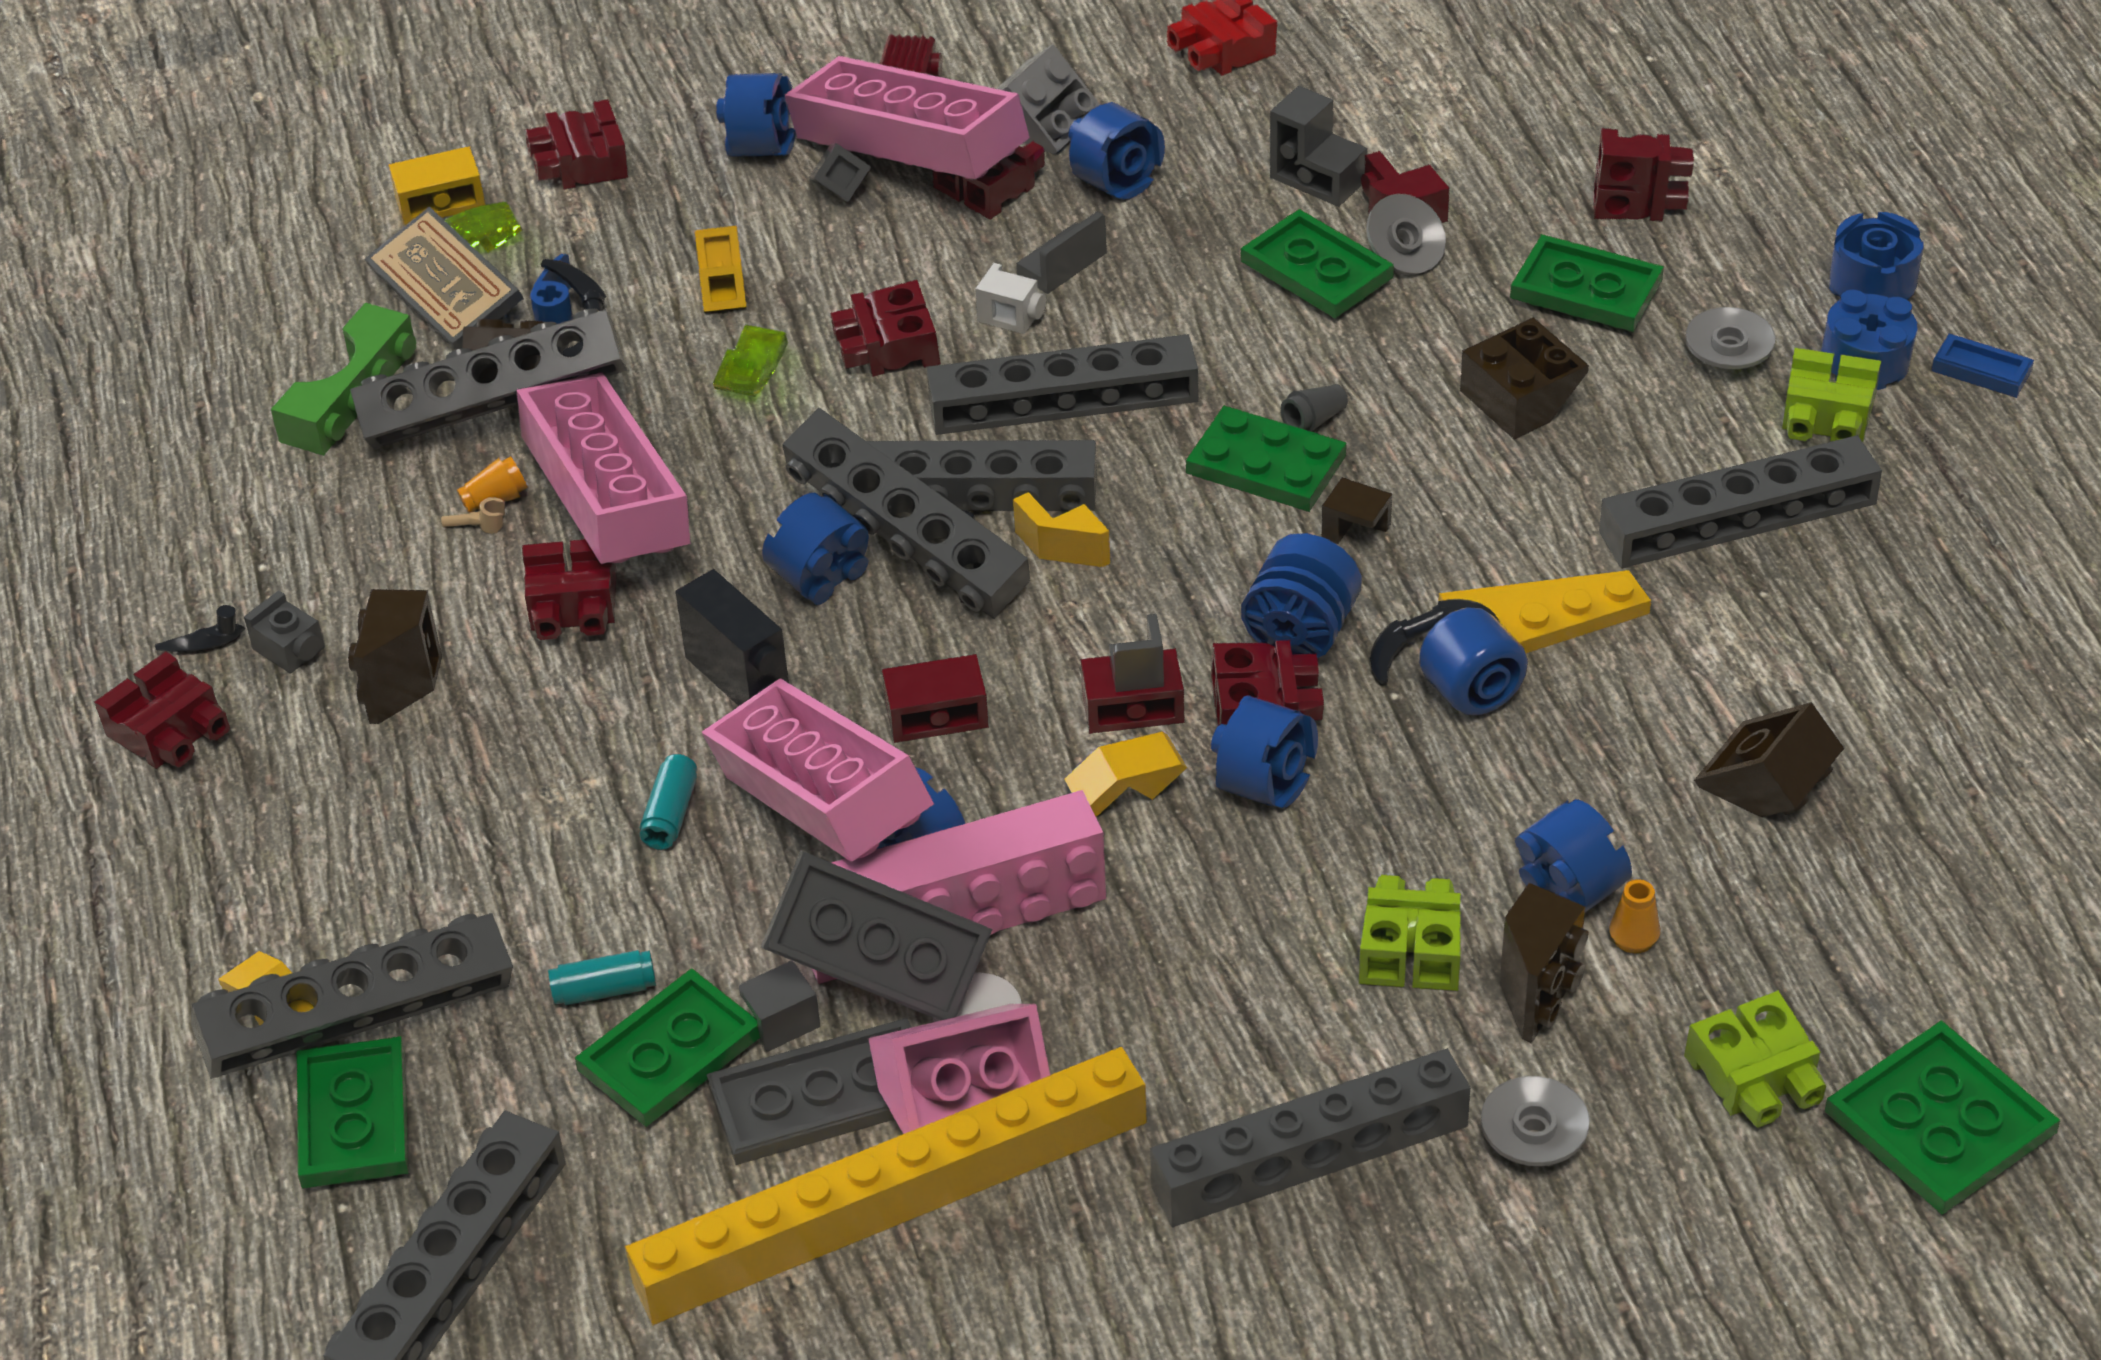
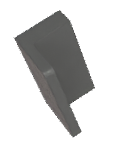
M1097 211L1081 223L1075 222L1018 261L1017 275L1037 280L1038 289L1046 294L1052 292L1107 253L1105 215Z

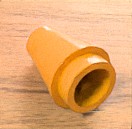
M510 456L502 461L500 458H497L465 483L463 487L457 489V493L470 514L479 510L480 503L486 498L496 497L507 502L520 498L519 493L527 489L528 486L518 466Z
M1641 879L1629 881L1624 886V891L1609 924L1611 937L1614 939L1615 944L1625 952L1634 954L1646 952L1657 942L1661 933L1655 889L1652 884Z

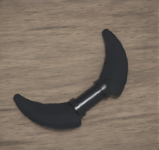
M552 259L542 260L541 266L544 269L561 277L575 290L581 298V304L585 310H603L602 305L606 294L593 278L571 264ZM578 342L572 347L564 348L563 356L574 357L578 355L583 348V342Z
M1465 599L1438 601V605L1432 607L1431 611L1410 620H1395L1384 628L1371 649L1370 662L1372 671L1380 684L1387 683L1389 668L1400 649L1407 642H1413L1416 637L1428 633L1439 620L1451 612L1462 608H1482L1493 615L1498 621L1499 619L1488 607L1475 601Z

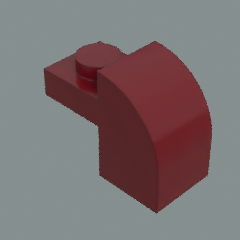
M1381 151L1365 155V170L1361 176V185L1365 195L1369 198V214L1381 199L1393 194H1407L1419 198L1428 204L1438 215L1442 223L1448 221L1450 188L1430 164L1399 174Z

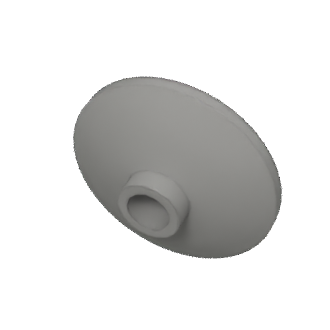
M1393 194L1381 199L1370 211L1367 219L1368 241L1374 253L1394 264V271L1406 275H1419L1431 270L1441 260L1446 245L1444 227L1435 211L1424 201L1407 194Z
M1720 307L1704 311L1690 321L1686 330V344L1695 357L1709 365L1724 369H1744L1760 364L1771 355L1775 346V333L1772 326L1754 312L1735 307Z
M1524 1076L1508 1080L1497 1086L1488 1095L1482 1107L1481 1127L1488 1143L1500 1155L1523 1165L1548 1166L1565 1161L1581 1149L1589 1132V1114L1580 1096L1567 1085L1546 1077Z

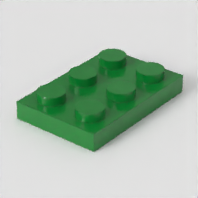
M1301 209L1296 210L1241 248L1242 263L1333 318H1337L1394 276L1393 263Z
M1541 234L1511 284L1510 298L1634 332L1663 280L1664 266Z
M1223 405L1187 457L1186 474L1310 512L1346 457L1347 442Z
M691 968L575 1057L577 1071L647 1127L705 1082L707 1074L719 1071L760 1038L758 1023L755 1017Z
M401 1036L297 1051L298 1178L302 1189L409 1174L405 1049Z

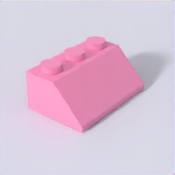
M1008 1004L868 1038L878 1090L903 1134L1050 1075L1036 1004Z

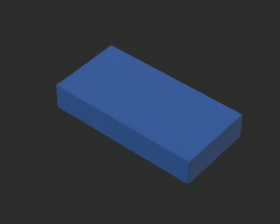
M1948 334L1933 359L1931 371L2017 398L2032 372L2034 360L1960 336Z

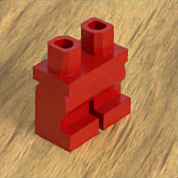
M1252 0L1201 1L1195 6L1189 4L1182 7L1181 21L1167 27L1168 46L1175 52L1188 48L1190 64L1198 72L1212 67L1223 76L1232 72V66L1242 67L1276 55L1277 20L1259 5H1253Z

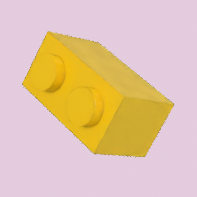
M470 146L388 164L395 198L404 226L428 207L432 208L441 218L486 208L480 174Z

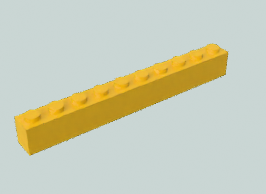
M1121 1046L626 1245L625 1250L633 1286L652 1325H655L1147 1123L1145 1082Z

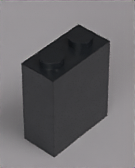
M715 569L708 571L675 591L685 658L738 706L742 705L780 678L789 683L782 628Z

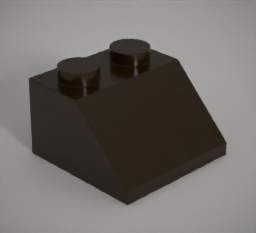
M1810 702L1743 721L1694 781L1699 788L1759 817L1781 812L1784 815H1790L1800 810L1808 802V793L1816 783L1825 779L1832 772V763L1844 750V747L1813 703Z

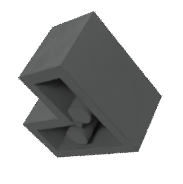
M1298 85L1270 111V178L1340 207L1362 186L1361 176L1364 174L1365 155L1368 154V148L1333 134V99Z

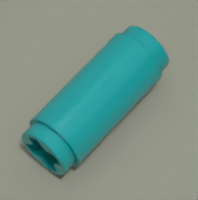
M672 754L667 756L659 767L640 823V838L644 844L651 848L659 850L668 849L678 838L697 780V765L689 757L681 754Z
M635 950L558 965V968L548 969L554 1005L562 1003L565 1005L644 991L647 990L646 987L656 986L650 950L644 952Z

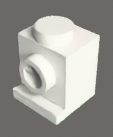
M997 263L992 264L975 289L977 319L980 323L1025 334L1033 321L1041 318L1045 309L1046 296L1038 293L1037 280L1002 271V265Z

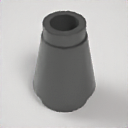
M1338 384L1292 391L1281 404V417L1284 424L1312 432L1340 412V410L1345 409L1348 404V398L1345 390Z

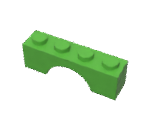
M365 302L342 328L350 360L349 364L338 373L325 379L311 382H294L271 408L279 442L324 456L333 444L343 437L346 429L358 417L350 389L361 386V382L371 376H393L401 365L413 355L416 349V338L413 334L410 315Z

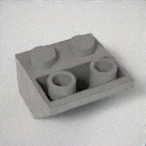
M1054 44L1027 60L996 88L1019 94L1030 137L1024 143L1029 144L1034 141L1051 154L1058 152L1070 140L1068 134L1072 123L1078 118H1084L1092 109L1100 105Z

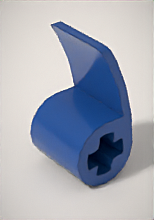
M560 254L554 259L570 264L568 254ZM544 269L531 291L530 298L534 320L555 322L556 324L573 320L569 289L572 287L561 277L547 269Z

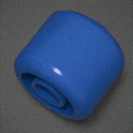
M1462 608L1449 613L1439 620L1427 633L1421 645L1419 664L1425 678L1455 709L1465 715H1483L1496 710L1508 702L1519 690L1527 673L1528 658L1523 646L1493 615L1482 608Z

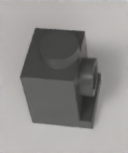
M279 590L244 616L252 649L290 674L325 648L319 621L286 600L285 594Z

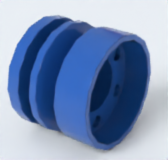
M1308 533L1289 534L1277 540L1266 558L1257 578L1241 604V619L1248 633L1258 643H1266L1275 647V641L1290 640L1292 655L1317 654V658L1325 655L1333 645L1338 632L1344 624V619L1351 611L1361 592V573L1351 556L1342 547L1330 540Z

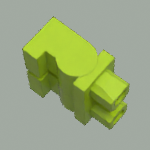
M1794 348L1782 429L1787 430L1789 439L1807 441L1812 438L1813 434L1830 436V441H1836L1858 435L1860 440L1864 442L1866 427L1876 397L1881 361L1841 355L1836 382H1830L1834 353Z
M1380 875L1376 886L1368 887L1367 906L1360 945L1359 984L1405 987L1407 952L1414 953L1412 988L1458 991L1461 893L1454 892L1453 882L1450 879L1432 878L1426 882L1425 891L1406 890L1405 880L1401 879L1400 876Z
M1778 990L1739 1005L1736 1015L1729 1009L1690 1024L1684 1056L1695 1071L1702 1069L1705 1072L1712 1089L1718 1096L1723 1098V1106L1730 1116L1743 1112L1759 1128L1774 1122L1781 1116L1783 1104L1778 1098L1789 1093L1797 1106L1803 1109L1821 1103L1824 1098L1826 1084L1817 1069L1821 1052L1813 1041H1809L1803 1027ZM1767 1011L1766 1018L1756 1022L1755 1017L1761 1012ZM1721 1029L1720 1036L1710 1040L1709 1035L1715 1030Z

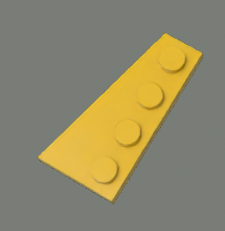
M1629 570L1439 593L1438 601L1465 599L1488 607L1496 614L1500 623L1523 646L1525 653L1650 614L1651 607L1650 598Z

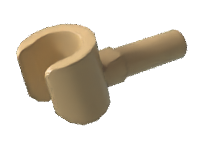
M486 498L480 503L479 512L442 516V526L479 525L482 531L486 533H497L503 526L505 503L500 498Z

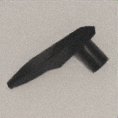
M222 605L216 611V625L156 643L155 648L159 651L169 652L206 651L232 642L246 628L236 624V610L234 607Z

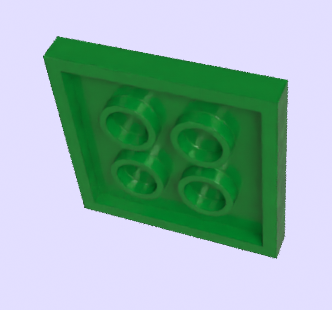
M1942 1020L1827 1098L1825 1112L1942 1215L2058 1132L2060 1124L2058 1117Z

